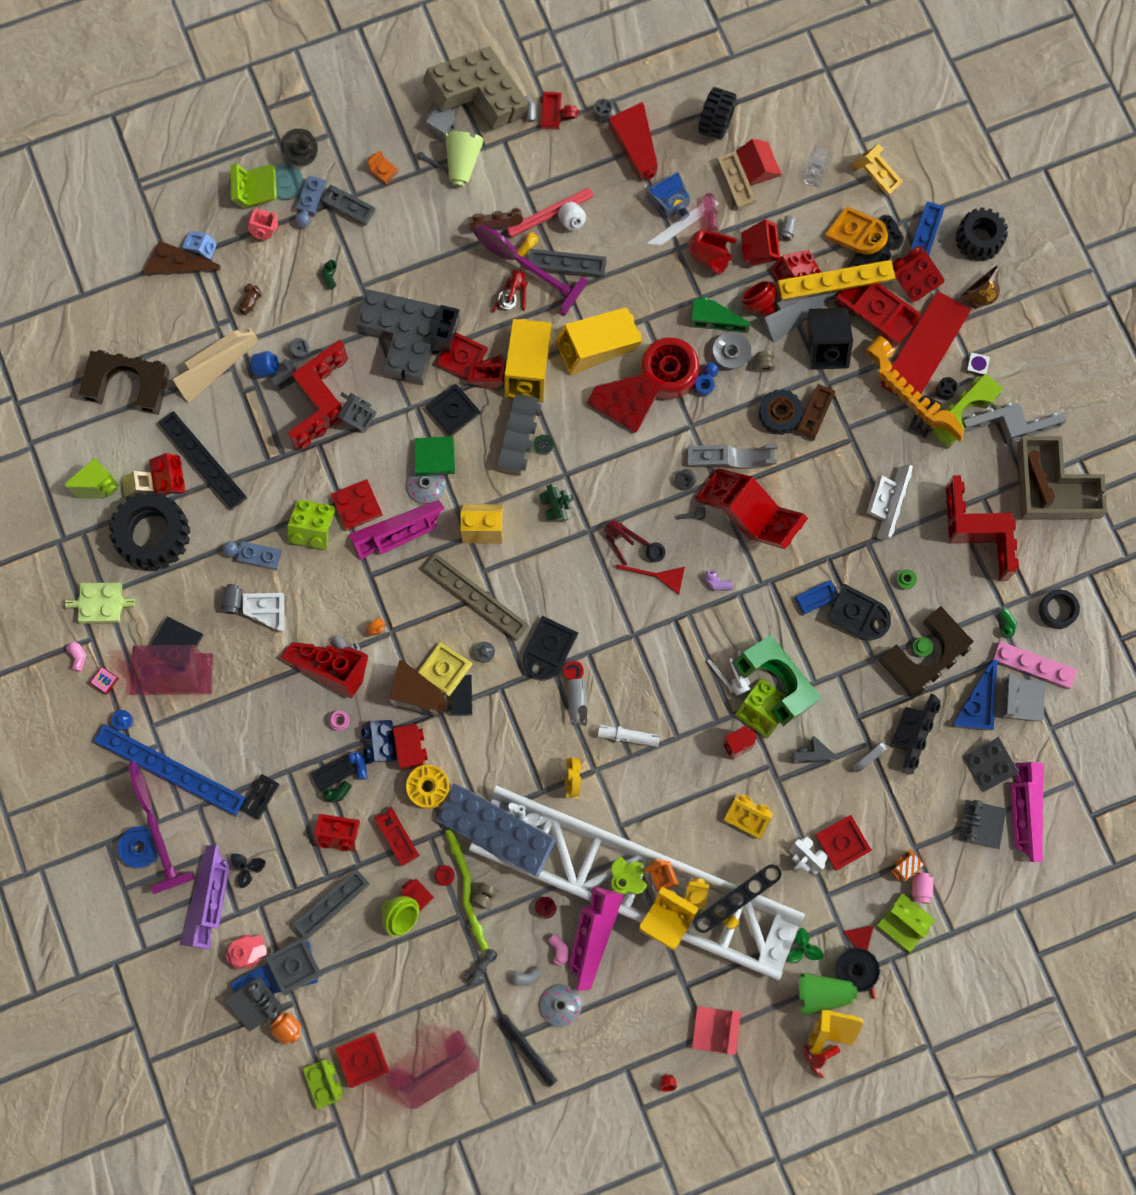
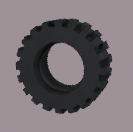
M147 491V495L139 492L136 493L135 498L127 497L125 499L127 502L124 505L120 503L117 506L119 511L117 513L113 512L111 518L114 522L109 524V530L112 532L110 540L114 544L115 550L131 566L139 567L145 571L148 568L152 571H157L159 566L165 569L170 566L169 562L172 560L176 563L179 560L177 556L180 553H185L184 545H188L190 541L188 534H190L189 521L182 509L172 498H167L165 494L160 492L157 495L154 491ZM148 516L163 517L168 527L164 538L159 543L150 547H141L135 544L133 541V531L142 519Z

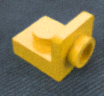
M698 878L688 881L685 900L692 902L694 906L699 908L698 910L705 911L709 884H705V880Z

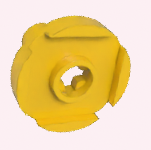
M566 758V770L568 771L567 775H564L566 798H578L581 786V777L579 775V770H581L580 758Z

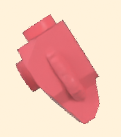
M260 207L253 210V213L248 218V232L252 237L261 240L272 238V234L278 226L276 212L262 211Z
M262 935L239 937L228 944V952H226L229 965L233 964L235 970L251 968L257 965L261 958L268 955Z

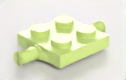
M80 583L78 600L65 601L66 608H78V622L80 624L120 623L123 607H135V598L123 599L121 583Z

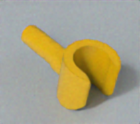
M715 912V914H716L718 917H724V916H722V915H720V914H718V913ZM731 915L723 923L733 930L739 925V920L734 915Z

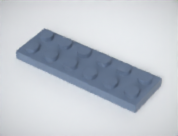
M453 783L436 821L535 877H539L556 841V838L455 783Z

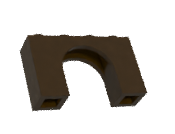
M97 350V352L90 351L79 390V396L83 401L102 404L110 379L120 372L129 371L138 374L141 378V387L136 402L139 411L159 415L170 370L164 362L156 360L149 362L141 357H135V359L128 358L120 353L111 355L103 350Z
M942 606L937 608L923 621V624L938 639L941 646V657L936 664L921 666L914 663L897 644L879 659L881 665L910 697L915 693L919 696L927 689L925 684L930 680L934 683L942 676L941 670L945 667L949 670L957 663L956 657L959 655L964 657L972 650L970 645L974 641Z

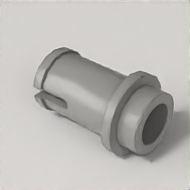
M794 216L784 217L782 230L779 231L780 239L783 241H790L794 237L793 229L797 220Z

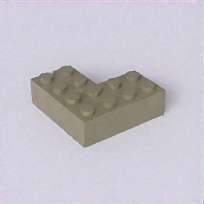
M491 46L429 67L423 79L424 86L441 112L474 101L492 129L507 125L508 121L512 123L524 118L529 103Z
M1022 436L1017 443L1022 519H1101L1107 513L1106 495H1103L1106 492L1105 474H1065L1062 436ZM1033 450L1040 453V466L1042 470H1045L1048 486L1052 488L1055 495L1054 502L1049 507L1043 509L1029 477L1028 454Z

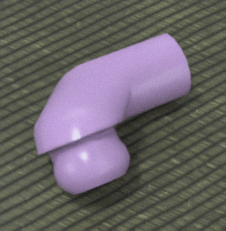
M714 570L706 572L705 581L713 590H732V580H720Z

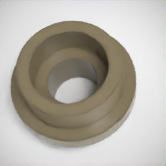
M510 290L500 292L497 298L499 306L505 310L513 308L516 304L515 294L511 301L508 303L504 302V297L509 298Z

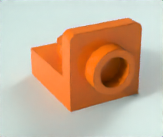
M380 150L369 157L367 162L369 172L385 185L398 173V168L385 159L383 152Z

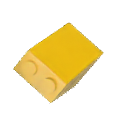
M625 307L565 324L555 343L569 374L574 375L636 350L642 342V335L635 326L633 315Z
M513 319L505 370V398L514 399L517 393L539 398V402L544 401L552 323Z

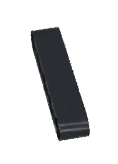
M774 864L764 867L694 919V929L698 933L704 934L715 928L777 883L782 876L780 868ZM767 869L776 871L777 876L775 880H769L766 877ZM751 881L759 883L760 889L758 892L750 891L749 883ZM738 893L742 896L743 901L740 905L732 902L733 894ZM721 905L725 908L726 914L724 917H718L715 914L716 906ZM700 918L708 920L709 926L707 929L702 930L698 927L697 922Z

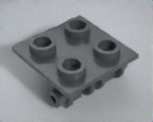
M999 737L963 756L983 792L1019 773Z
M966 800L959 840L1000 849L1006 808L984 804L980 800Z
M257 977L225 999V1002L249 1032L268 1019L276 1020L279 1016L277 1013L284 1009L283 1005L260 977Z

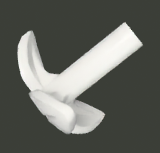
M512 802L508 805L509 813L533 826H536L541 821L542 816L537 813H529L525 816V807L523 805L518 806Z

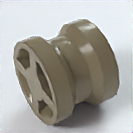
M760 351L755 354V359L757 360L756 371L770 372L775 370V364L773 363L774 352Z

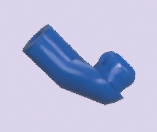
M358 751L349 753V763H356L357 780L367 779L366 763L361 753Z

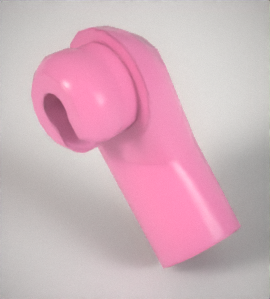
M77 642L69 643L66 650L74 658L72 670L81 672L86 653Z

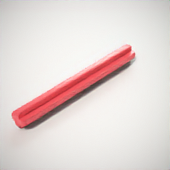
M586 188L523 219L519 225L507 227V233L510 237L521 234L557 216L559 209L565 203L575 202L579 205L593 198V193L591 189Z

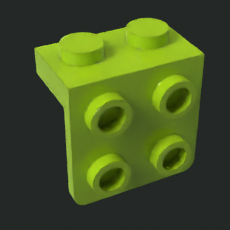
M237 163L230 165V197L233 202L245 209L276 199L275 167L272 164L248 171Z
M298 500L288 523V543L327 550L329 528L336 511L335 506Z

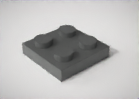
M304 938L265 957L284 996L322 976Z

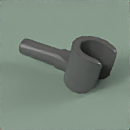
M697 506L695 513L679 514L678 519L695 518L703 520L706 516V508Z

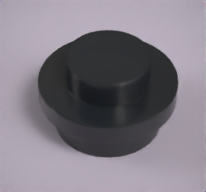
M654 542L647 546L646 557L650 561L660 562L664 559L666 551L662 544Z

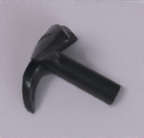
M231 854L232 865L235 869L243 871L237 877L239 887L245 888L251 883L252 876L250 871L259 873L263 870L266 864L264 859L254 858L248 865L244 855Z

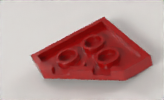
M646 372L613 382L599 384L594 387L587 404L637 433L664 382Z

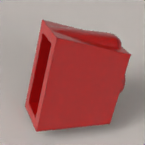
M764 219L741 232V249L744 261L749 263L750 266H758L781 260L777 224Z

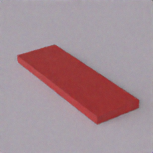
M937 291L890 370L892 372L896 369L899 372L897 381L901 377L906 379L904 388L909 384L913 386L912 396L917 391L922 394L972 310ZM883 381L881 387L893 393L892 388L887 387Z

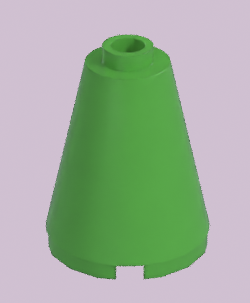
M800 973L799 990L800 1000L804 1003V1006H801L803 1016L820 1013L822 1009L832 1010L854 1004V999H858L857 986H853L852 982L809 973Z

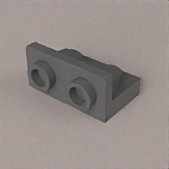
M342 392L340 396L347 399L342 407L338 418L366 433L377 412L370 409L372 406L370 403L351 392L348 396Z

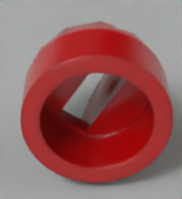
M664 1074L660 1078L661 1091L670 1092L677 1089L676 1079L673 1075Z

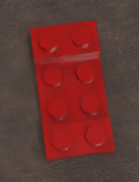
M880 283L845 289L836 296L834 301L841 308L848 307L849 314L851 312L872 326L895 348H897L921 317L920 312Z

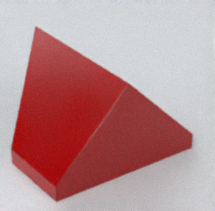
M500 354L479 363L470 364L468 383L496 390L504 383L506 362L503 356Z

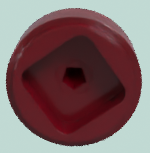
M542 897L535 904L536 913L543 919H549L556 913V903L550 897Z

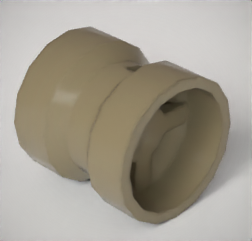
M481 882L478 886V893L473 896L471 901L490 910L493 905L492 900L497 897L499 891Z

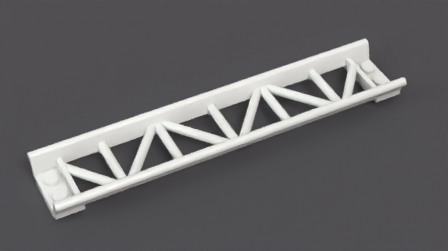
M499 786L495 787L491 803L507 812L510 802L518 806L523 805L525 812L537 813L542 816L541 821L534 827L543 824L541 830L549 834L552 826L568 880L543 869L539 877H535L475 842H472L469 848L471 852L590 902L592 894L590 889L613 877L611 869L585 882L600 843L633 856L626 860L627 864L642 862L644 868L650 866L649 863L656 859L670 861L674 874L689 881H692L693 878L703 879L705 884H709V889L724 895L738 887ZM561 827L593 840L577 879ZM652 879V883H653V886H654L656 895H658L659 892H657L656 887H655V884H654L653 879ZM685 889L684 894H683V896H682V898H683L684 900H685L686 889ZM628 892L624 902L620 905L618 913L642 923L647 913L631 907L636 894ZM738 893L733 894L732 902L740 905L743 901L742 896ZM761 895L743 906L760 954L758 960L728 947L735 929L731 930L727 927L720 944L688 930L682 938L685 942L780 981L783 966L805 914ZM718 905L715 907V912L719 913L725 908ZM743 907L734 914H732L738 920L740 918ZM753 907L775 916L765 942ZM700 918L697 924L706 920V918Z

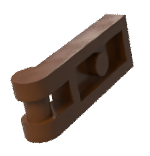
M513 208L511 212L506 213L495 211L490 215L477 213L469 217L470 231L474 230L477 225L495 228L519 225L523 221L522 212L519 208Z
M817 384L798 427L797 434H804L809 436V439L815 440L836 392L835 390ZM807 422L814 425L813 429L806 427Z
M1033 450L1028 454L1029 477L1043 509L1049 507L1054 502L1055 495L1052 488L1048 486L1045 470H1042L1040 466V453Z

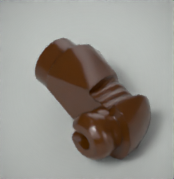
M251 283L245 286L244 291L248 294L237 308L245 316L253 311L258 298L262 297L259 287L257 285L253 286Z

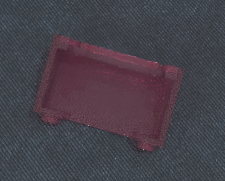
M462 1030L451 1034L445 1041V1049L449 1057L419 1076L415 1077L413 1073L409 1074L404 1069H396L385 1075L389 1085L407 1107L416 1109L478 1070L479 1059Z

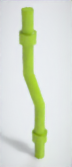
M449 829L445 831L450 844L449 850L451 855H454L463 877L462 905L472 927L470 929L473 937H476L482 952L489 949L483 935L484 929L482 924L479 925L471 905V874L462 854V846L457 842L453 830Z

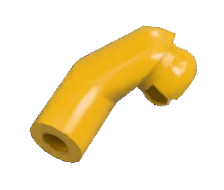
M533 232L526 235V240L517 249L518 255L524 257L538 243V236Z

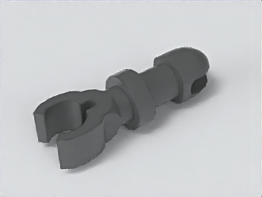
M488 950L484 954L485 957L482 961L476 963L477 967L465 974L464 980L473 987L476 986L480 980L481 973H485L487 971L486 967L497 958L495 950Z

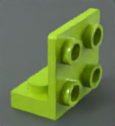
M760 679L744 700L735 716L768 739L779 724L778 719L771 710L785 699L786 695L764 679Z

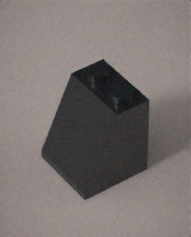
M848 307L809 309L807 327L810 369L849 368L853 336Z

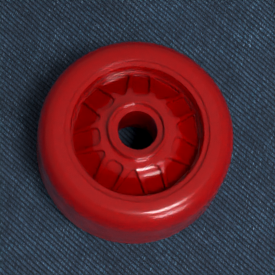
M674 337L661 338L651 343L644 351L640 363V374L648 372L664 382L657 397L677 399L686 395L695 385L699 372L698 356L691 345L681 339ZM670 368L673 372H667L665 369Z

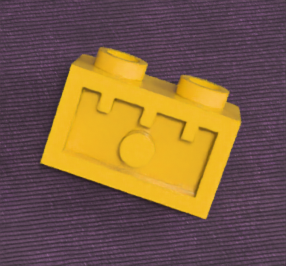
M736 794L724 821L761 839L773 816V812L764 804L758 805L752 802V799L744 794Z

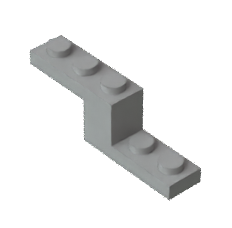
M1007 403L998 410L992 408L978 416L975 414L969 415L964 418L962 424L965 428V433L999 422L1007 443L1020 440L1022 436H1033L1062 427L1067 418L1065 413L1059 415L1053 413L1046 416V419L1040 421L1039 419H1033L1027 423L1020 404L1012 405V403Z

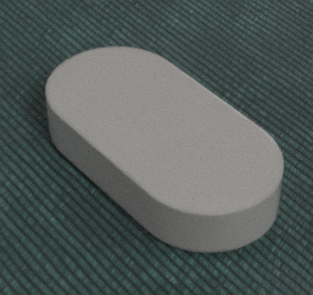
M883 740L856 761L852 768L856 772H860L887 749V745Z

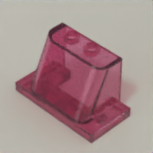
M195 645L133 646L130 694H212L214 655L212 653H201Z

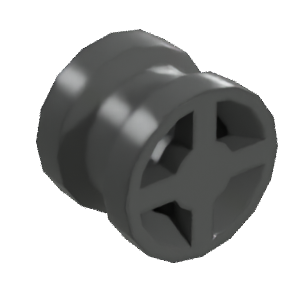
M599 99L594 103L593 115L596 121L601 123L609 121V117L612 116V104L609 100Z

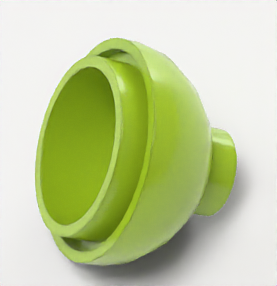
M408 896L386 900L381 906V919L385 931L394 937L402 936L409 932L418 919V903Z

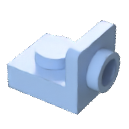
M189 231L182 248L187 252L198 253L206 259H211L217 242L206 233Z

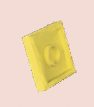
M439 642L418 673L442 690L444 694L450 696L473 664Z

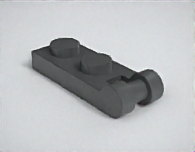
M333 185L328 187L326 196H323L320 200L324 206L331 207L365 226L376 211L375 207Z

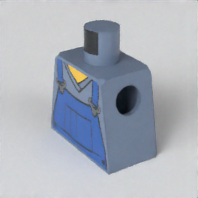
M678 171L647 189V199L666 218L676 214L680 221H683L690 215L686 209L690 205V195Z

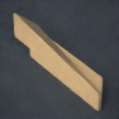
M251 328L242 333L239 330H235L186 361L185 365L188 371L172 379L185 400L191 402L258 343V338Z

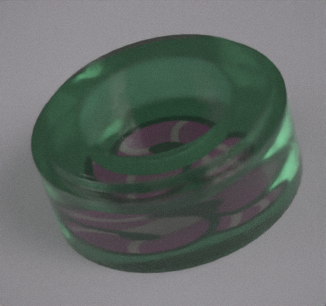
M548 435L537 436L534 440L535 451L540 455L551 453L553 450L552 438Z

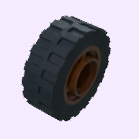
M776 389L773 392H769L763 398L759 408V420L762 422V426L767 431L773 432V434L784 435V433H790L791 430L797 428L803 415L802 402L792 391ZM776 409H784L786 414L778 415Z

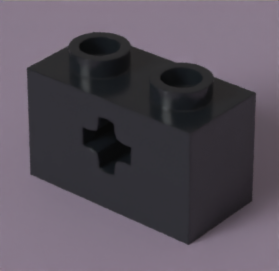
M444 305L440 306L431 335V350L451 353L460 323V309Z

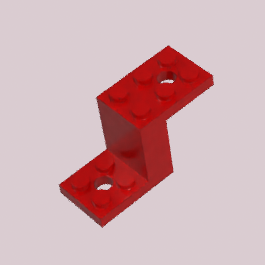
M340 339L292 373L297 388L316 411L288 432L291 442L297 451L301 448L305 449L311 444L313 439L322 437L327 432V429L342 422V419L338 418L342 409L341 404L322 381L331 374V371L344 366L348 360L345 346Z
M717 468L695 497L698 503L722 509L748 539L784 550L790 545L792 539L803 528L804 523L808 519L804 513L779 507L752 476Z
M953 475L945 486L949 544L997 543L999 581H1008L1015 574L1016 570L1019 569V560L1015 558L1017 539H1014L1013 532L1016 530V521L1012 519V513L964 514L966 512V501H963L962 494L965 492V483L961 482V475Z

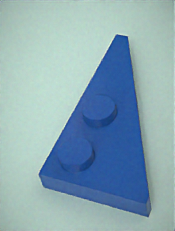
M998 660L990 661L953 723V727L994 730Z

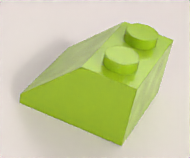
M96 458L92 459L65 483L66 487L76 498L105 499L107 496L113 495L117 491V487L120 486Z

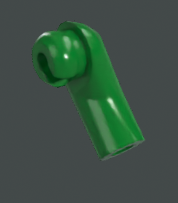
M1006 608L998 614L1004 621L1001 631L1002 635L1006 638H1011L1015 634L1017 622Z

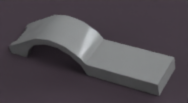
M766 444L755 449H739L729 445L688 446V467L729 466L738 469H755L776 465L777 459H774V450L777 449V444Z

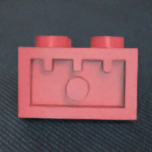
M698 1006L692 1048L736 1055L741 1012Z

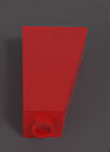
M641 102L609 117V128L640 182L645 179H652L657 174L658 167L645 106Z

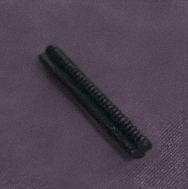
M507 1014L502 1015L498 1022L505 1028L504 1030L508 1032L514 1043L518 1045L517 1047H520L521 1052L533 1064L532 1066L536 1068L537 1073L546 1081L545 1083H548L547 1085L550 1088L558 1079L546 1067L547 1065H544L543 1060L531 1048L532 1046L523 1037L524 1035L518 1031L519 1029L515 1027L516 1025L511 1023L512 1020L510 1021Z

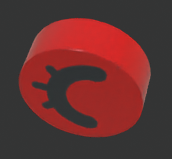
M570 661L565 665L564 676L567 680L581 679L583 677L584 668L581 663Z

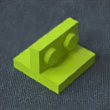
M902 893L876 926L910 953L920 939H924L929 933L928 929L935 919Z

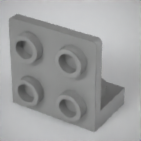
M1009 673L1004 678L1002 718L1043 721L1045 682L1017 679L1018 674Z

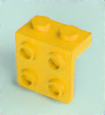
M662 887L653 906L640 924L639 930L669 949L675 950L692 924L699 908L694 906L692 902L679 897L675 892Z
M822 1009L818 1021L816 1020L814 1023L813 1032H810L808 1045H811V1054H820L826 1040L853 1045L863 1025V1019L854 1015H845L832 1010Z

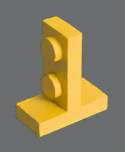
M877 144L864 152L852 166L856 171L863 168L883 192L889 195L903 181L879 155L884 149L880 144Z

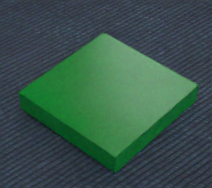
M454 436L414 438L416 476L455 474Z

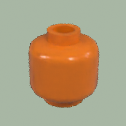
M279 1013L278 1018L270 1023V1033L283 1045L289 1042L293 1044L301 1036L299 1033L301 1023L290 1013Z

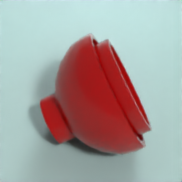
M762 281L755 284L743 294L741 306L750 313H761L763 317L772 314L776 309L773 305L777 297L775 284L771 281Z

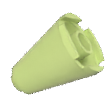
M461 131L446 133L449 181L453 182V186L464 187V184H468L483 145V138L475 134V138L469 136L470 133Z

